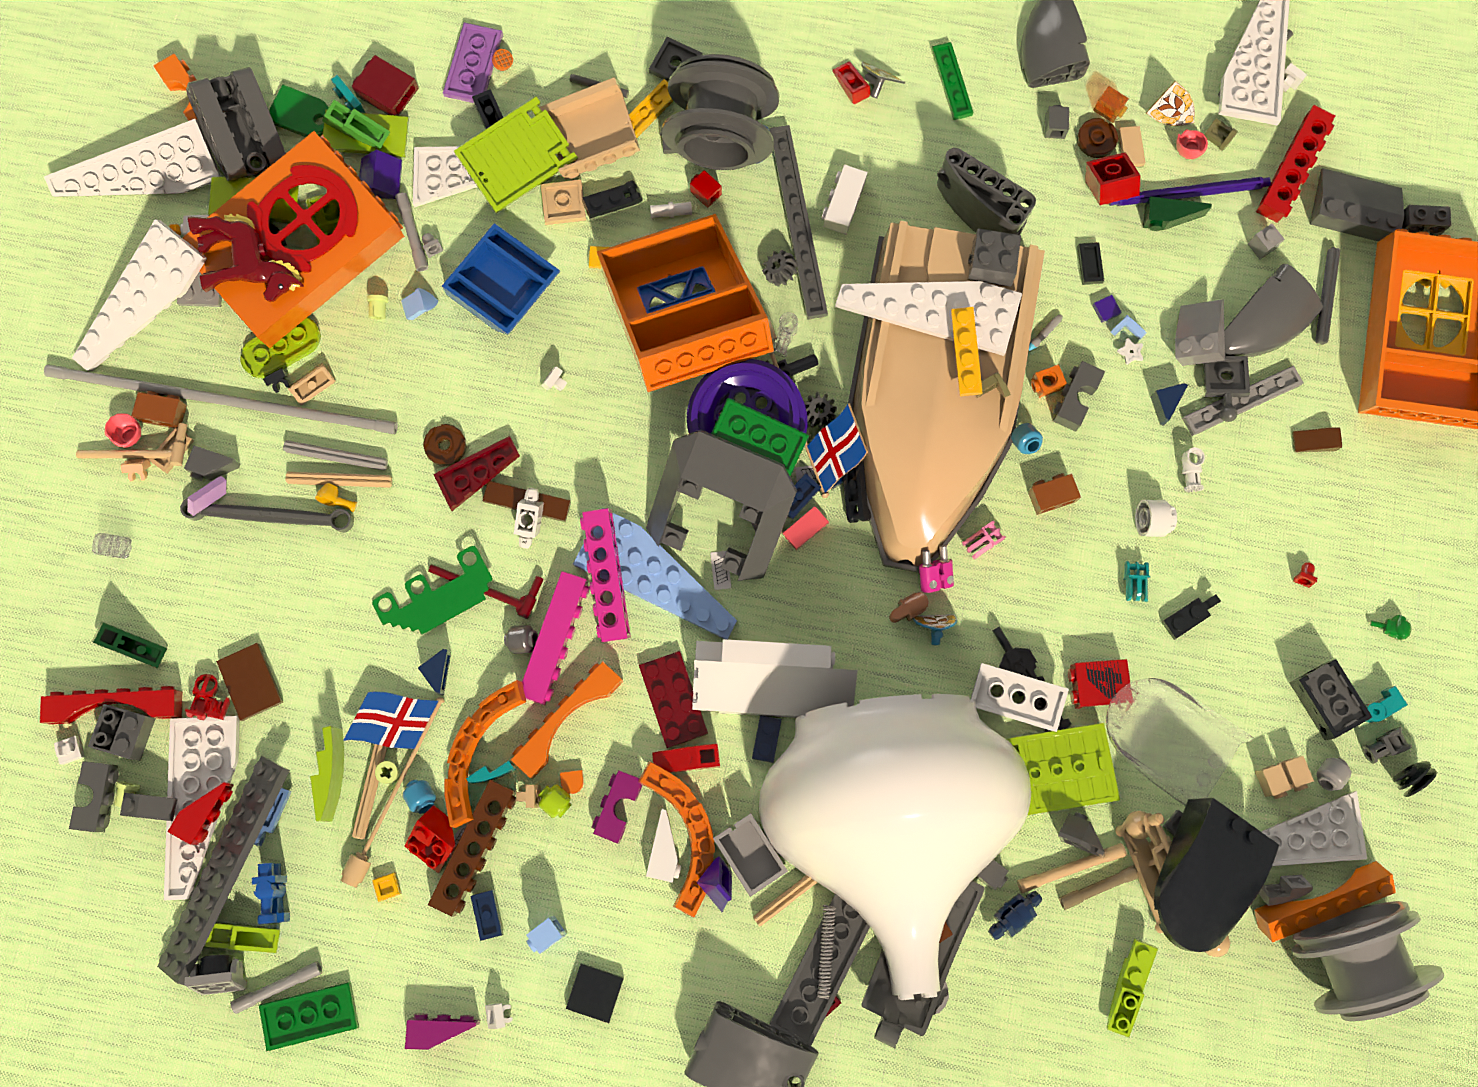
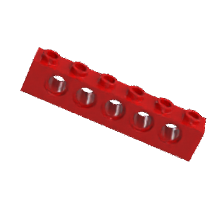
M1316 105L1311 107L1293 138L1256 213L1276 223L1282 217L1287 218L1293 208L1290 206L1292 200L1295 201L1301 192L1298 189L1300 184L1303 185L1309 177L1308 169L1312 168L1318 159L1315 156L1317 151L1320 152L1326 144L1325 136H1329L1335 126L1332 122L1336 115Z

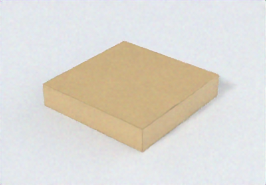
M581 180L541 184L545 225L586 221L585 207L582 203L583 188Z

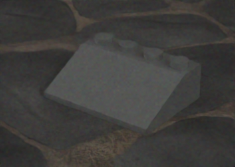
M1324 168L1321 169L1310 225L1378 242L1396 229H1402L1404 220L1402 188Z

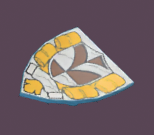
M955 614L920 615L913 618V621L922 627L931 629V644L940 645V639L943 637L942 631L953 627L957 623V617Z

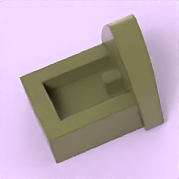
M1216 118L1204 135L1208 141L1223 151L1231 143L1238 130L1230 128Z
M997 372L981 381L982 394L975 396L979 398L995 388L1005 398L1011 394L1001 375Z

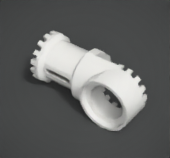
M1194 447L1185 451L1182 456V474L1185 475L1186 482L1185 492L1204 490V486L1201 485L1200 473L1202 472L1201 464L1204 462L1205 456L1201 449ZM1190 453H1194L1197 456V463H1193L1190 460Z

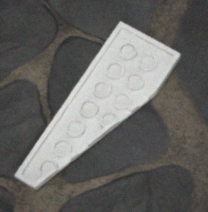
M1290 0L1259 1L1222 76L1219 115L1278 125L1281 122Z
M198 119L190 120L44 176L53 197L187 193L211 184L212 177H222Z
M981 281L842 284L835 307L950 341H954L951 309L974 307L978 349L1004 356L1022 293Z
M225 716L224 720L206 717L205 720L197 718L170 719L167 797L177 798L174 819L179 811L223 782L231 783L239 757L238 716ZM217 820L211 823L206 839L199 843V845H190L168 833L167 831L173 821H166L164 900L190 899Z

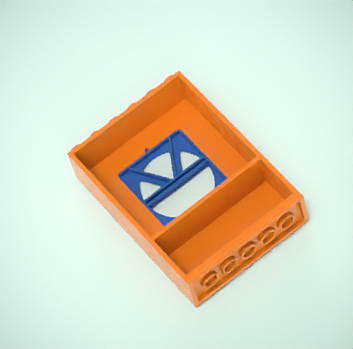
M716 214L597 251L608 291L648 392L774 351L768 317ZM686 283L682 296L679 299L662 291L668 286ZM695 284L707 288V290L692 294ZM654 297L666 302L650 308Z

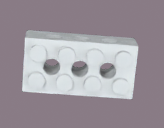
M981 663L971 699H975L976 708L1057 732L1069 689ZM995 684H999L1003 688L1002 694L998 697L991 695L990 692L991 687ZM1016 691L1024 693V700L1020 703H1015L1012 700V695ZM1042 697L1045 699L1046 705L1043 709H1036L1034 701Z

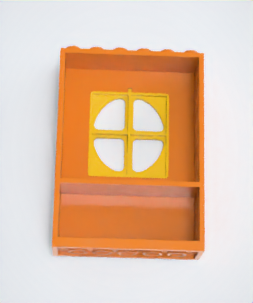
M1396 229L1377 242L1358 413L1478 429V242L1472 241L1471 238L1454 239L1450 235L1432 236L1428 232L1410 233L1407 229ZM1429 279L1431 286L1428 307L1404 305L1402 299L1409 287L1418 280ZM1441 281L1449 283L1459 294L1463 305L1462 313L1444 311L1437 308L1439 284ZM1402 313L1426 317L1427 322L1423 345L1416 344L1406 334L1400 318ZM1436 318L1460 321V331L1450 343L1443 347H1435L1433 345Z

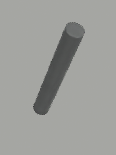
M576 74L570 75V82L587 87L601 83ZM621 88L623 97L628 98L629 90Z

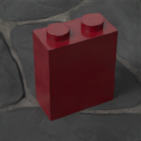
M376 55L365 64L364 70L354 79L352 85L357 97L382 112L393 116L401 114L419 89L414 77Z

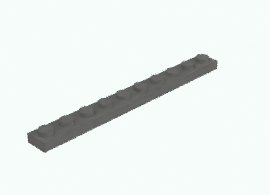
M790 125L770 128L774 139L773 153L794 257L798 264L797 272L807 320L828 316Z

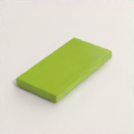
M362 113L390 131L381 149L351 138L324 123L323 136L329 141L334 151L370 154L375 150H379L395 157L406 156L408 117Z

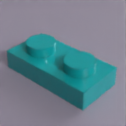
M338 75L331 79L334 85L332 90L339 99L343 97L346 101L344 105L350 110L356 109L360 113H365L361 103Z

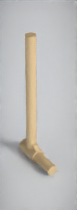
M178 424L176 440L169 447V450H77L76 457L78 459L167 458L171 465L182 466L186 446L184 442L187 424Z

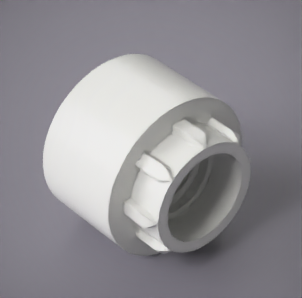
M1141 500L1135 513V525L1140 536L1164 537L1175 529L1177 512L1166 500Z

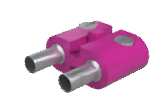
M946 545L939 546L940 559L933 561V563H931L930 550L922 551L923 564L919 565L921 592L931 593L939 591L940 588L946 589L954 586L952 559H948Z

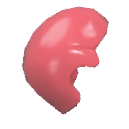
M1186 129L1181 135L1178 134L1176 150L1180 156L1186 159H1196L1203 155L1208 148L1207 138L1202 132Z
M117 413L106 422L104 432L113 444L118 447L128 448L136 444L140 439L141 426L131 415Z

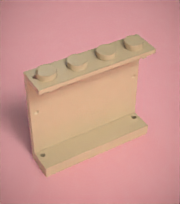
M615 77L540 106L542 111L546 109L568 142L569 147L567 149L569 152H574L578 157L572 164H566L558 169L565 179L575 178L586 171H594L599 166L612 164L617 159L630 157L635 152L640 151L621 87ZM561 153L557 154L559 161L564 159Z

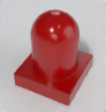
M1311 562L1304 563L1300 573L1294 577L1293 582L1308 588L1314 585L1318 579L1314 577V564Z

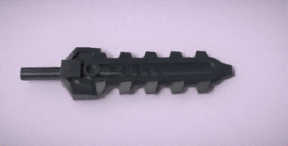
M1000 626L992 630L1005 651L998 668L1045 682L1043 676L1037 677L1034 672L1037 667L1035 663L1038 662L1030 649L1013 648ZM1016 691L1019 696L1024 695L1022 691ZM1042 697L1034 701L1036 709H1043L1046 705V701ZM1061 716L1057 730L1069 729L1068 727L1071 725L1069 718L1063 719ZM1045 729L1043 733L1051 732V730Z

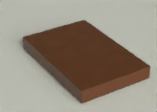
M255 643L216 661L240 721L247 720L284 703L259 643Z

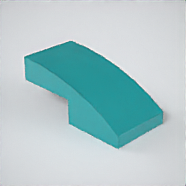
M508 760L494 771L484 766L466 779L470 783L488 782L516 770V767L512 761Z

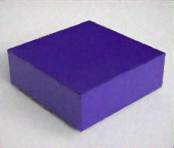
M1113 295L1094 302L1092 305L1101 323L1122 313Z

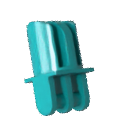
M1125 562L1123 580H1126V601H1131L1132 599L1139 602L1141 599L1142 602H1148V579L1151 577L1149 576L1148 562L1144 564ZM1130 570H1134V575H1130Z

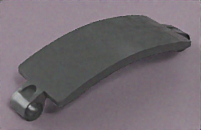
M971 881L954 903L945 921L953 935L939 943L938 968L940 991L937 992V997L923 998L921 994H914V999L900 1000L898 995H892L888 965L882 949L861 1003L863 1008L881 1016L874 1039L896 1049V1044L904 1028L920 1036L925 1035L951 965L982 898L984 886Z

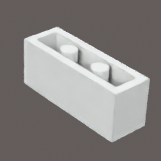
M844 165L842 172L838 171L835 178V183H837L836 189H831L828 201H831L829 208L825 207L822 214L824 228L847 235L868 172Z

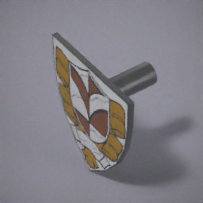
M862 61V68L869 72L865 75V80L874 85L870 94L871 97L878 98L885 80L905 84V81Z

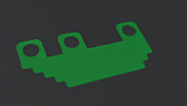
M470 546L459 552L457 560L465 574L434 591L431 590L424 575L419 574L406 581L405 589L412 603L399 609L390 592L375 598L372 601V605L382 625L391 623L392 627L400 625L402 629L410 627L412 632L419 630L420 634H424L486 600L484 592L489 589L487 583L491 582L493 578L478 549L475 546ZM467 552H473L477 558L475 564L471 566L463 562V556ZM416 580L422 581L424 584V591L420 594H414L411 591V584ZM383 598H387L392 602V607L388 612H382L378 607L379 601Z

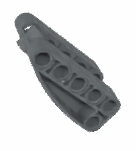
M250 67L232 71L227 77H217L211 80L204 78L188 82L186 88L188 99L208 145L228 182L250 175H259L286 154ZM250 161H258L260 168L252 167Z
M951 148L947 151L943 165L937 173V187L942 196L959 218L975 233L977 229L1021 235L1027 219L1036 204V198L1031 192L959 148ZM968 170L974 171L975 174H970ZM985 181H990L993 185H988ZM1003 192H1008L1011 196H1006ZM1021 203H1026L1029 207H1024Z
M717 1001L704 1030H702L684 1074L689 1079L705 1087H804L819 1052L811 1045L727 1003ZM792 1076H796L801 1081L795 1084L792 1083L789 1080V1078Z

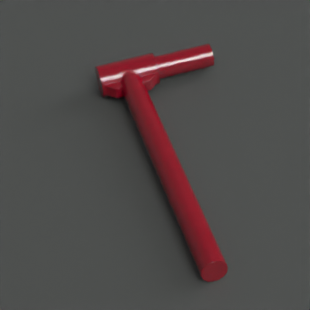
M433 564L428 569V572L449 581L460 576ZM536 576L528 595L520 599L490 587L484 592V595L516 607L517 615L528 619L544 579Z

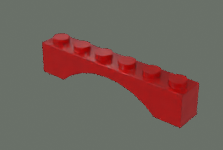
M161 686L160 690H153L152 687H139L138 691L133 692L129 688H118L113 693H108L109 690L97 689L94 690V694H86V691L78 690L72 691V695H64V692H50V696H41L40 723L48 725L72 724L80 716L93 709L102 707L103 704H129L143 710L153 718L171 719L182 718L183 692L175 690V686Z

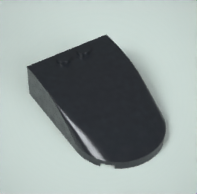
M1215 798L1188 799L1154 891V910H1158L1161 921L1159 926L1162 932L1175 946L1190 952L1210 951L1224 941L1259 894L1266 882L1279 848L1278 843Z

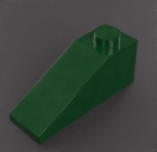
M1150 197L1144 206L1143 228H1148L1151 231L1166 230L1204 217L1211 209L1212 204Z
M102 621L92 639V642L155 668L159 667L167 650L166 647Z

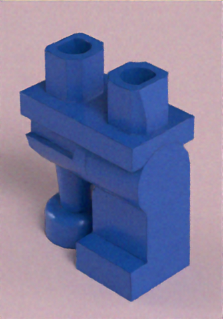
M280 863L258 864V877H252V885H256V891H253L254 895L261 900V915H258V924L290 922V912H284L283 897L286 894L284 883H287V876L281 875Z

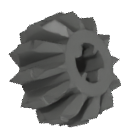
M783 250L779 253L774 251L773 256H767L768 261L763 263L765 268L762 272L766 276V280L778 287L781 284L787 286V281H793L792 276L798 274L796 270L798 264L794 256Z
M817 392L815 398L809 395L808 401H804L807 411V422L811 421L810 426L812 428L815 424H818L819 429H822L823 423L828 425L831 422L830 420L836 418L834 413L837 412V407L832 406L834 399L827 401V393L821 398ZM816 408H819V410L820 408L823 409V413L820 414V411L816 413Z

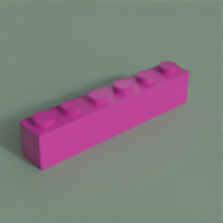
M563 571L560 574L522 681L526 700L546 705L547 701H551L554 689H552L553 682L558 680L561 673V668H559L561 659L565 660L569 648L566 647L568 639L572 640L576 627H573L575 619L580 618L583 607L580 606L581 602L589 594L590 586H587L588 581L584 578Z

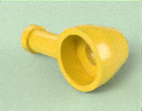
M326 483L317 492L315 497L318 502L331 507L337 505L352 512L357 507V502L338 497V487L330 483Z

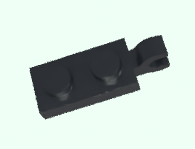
M1217 594L1204 602L1197 598L1163 620L1162 624L1175 640L1210 617L1211 614L1208 609L1220 603L1221 600Z

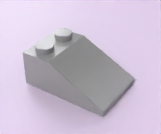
M1223 299L1180 306L1175 337V357L1182 366L1225 360Z

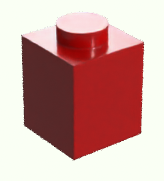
M704 170L691 179L690 193L709 208L722 195V185Z

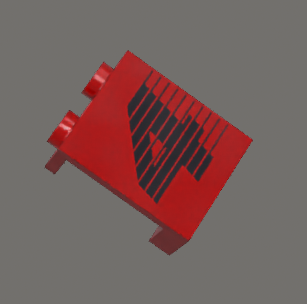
M1127 659L1081 662L1070 665L1068 679L1069 682H1072L1073 686L1070 697L1072 704H1075V709L1117 704L1122 706L1133 703Z

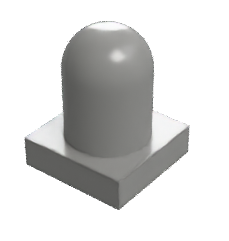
M425 233L422 236L423 248L428 258L443 251L438 239H435L432 234Z

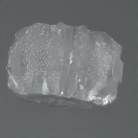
M98 533L95 534L92 542V552L97 555L125 559L129 557L131 552L132 540L129 537Z

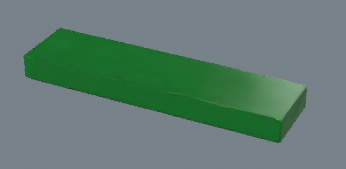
M948 42L932 46L931 51L953 120L973 116L972 105L952 43Z

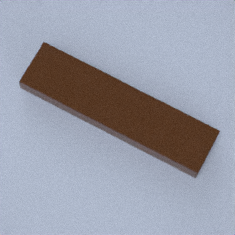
M489 481L482 501L517 510L518 502L525 498L527 490ZM539 493L537 502H544L542 517L566 522L571 501Z

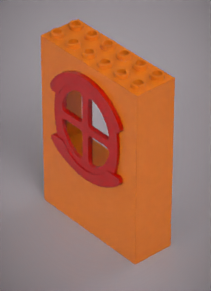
M315 131L207 217L218 216L224 220V215L232 214L236 216V214L249 218L259 234L261 243H264L266 246L267 255L264 256L265 261L282 260L283 263H290L291 266L298 270L299 276L302 278L300 282L304 287H295L294 291L289 290L279 296L274 302H268L264 298L263 293L268 283H252L242 280L226 281L214 288L256 337L269 348L405 237L401 231L403 227L393 212L387 210L383 201L371 192V188L364 180H360L356 171L345 163L344 158L337 150L334 151L329 141L323 135L319 137ZM304 184H316L325 187L327 193L305 210L289 194L290 189ZM282 198L295 211L297 217L279 233L272 234L269 228L270 213L276 201ZM331 200H337L340 207L338 224L331 235H325L312 220V216ZM302 224L307 225L320 240L319 245L305 250L288 249L282 245V241ZM205 230L195 235L190 231L183 239L198 250L197 237L209 234L213 230ZM219 242L212 246L208 252L202 253L207 257V260L199 272L203 274L232 267V242Z

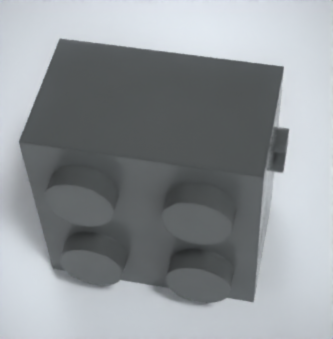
M977 229L973 240L972 253L968 258V264H970L968 280L1011 287L1017 274L1021 235Z

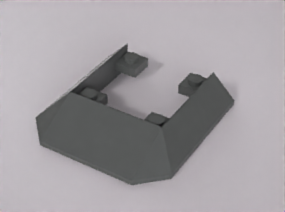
M703 430L674 439L646 526L647 531L658 547L663 543L681 551L689 530L671 523L680 493L698 500L703 488L714 491L742 503L743 506L739 517L758 525L748 555L729 547L724 556L721 569L738 575V581L764 578L797 493V489L784 464Z

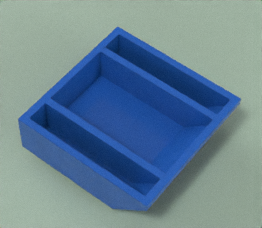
M494 223L444 282L442 288L448 297L489 327L509 335L560 273V270Z

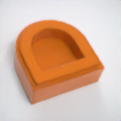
M583 770L560 773L561 786L567 793L576 794L582 790L584 786Z

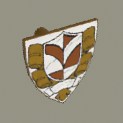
M1174 81L1146 114L1162 124L1182 126L1194 123L1195 109L1190 94L1182 85Z

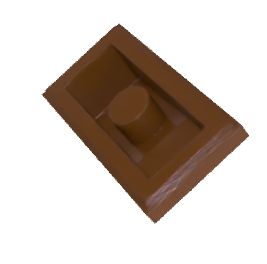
M1340 427L1292 432L1294 452L1337 451L1342 448Z

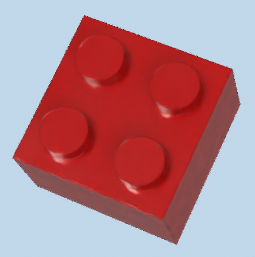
M1126 152L1086 162L1085 182L1099 205L1139 196L1141 175Z

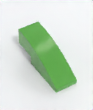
M335 99L322 119L324 123L377 149H381L390 133L389 130L356 109L350 110Z

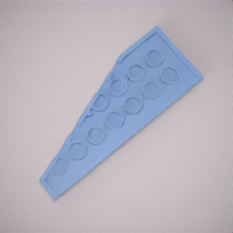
M613 513L624 591L718 637L728 640L737 620L660 545L658 547L653 538L641 526ZM597 526L593 532L597 539L603 535V529L600 526ZM583 544L573 565L588 572L587 560H589V554L585 552ZM600 548L597 551V557L600 560L606 557L604 548ZM603 569L600 572V578L607 581L610 575L606 569Z

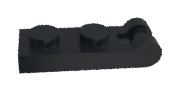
M634 180L618 187L582 197V203L589 219L639 204L643 200L641 193L637 192V184ZM629 193L630 197L626 198L624 194Z
M861 461L843 476L846 515L849 523H857L859 520L864 522L871 519V511L868 509L864 462Z

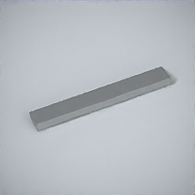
M1293 365L1250 385L1249 397H1232V405L1236 408L1237 415L1301 386L1304 382ZM1223 398L1182 418L1191 436H1195L1224 422L1220 418V410L1224 407Z

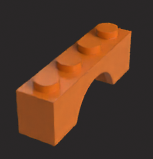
M175 54L153 65L170 91H186L188 82L197 80L193 74L189 76L187 73L190 70L183 59L179 61ZM189 101L183 113L190 121L197 118Z

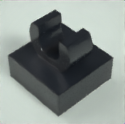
M283 367L263 378L267 386L272 384V388L276 393L280 392L277 388L278 382L284 383L286 388L289 387V382L283 378L287 376Z

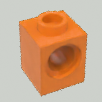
M1059 364L1036 372L1031 379V387L1035 393L1037 392L1039 398L1060 391L1067 384ZM1042 379L1050 380L1051 385L1044 384Z

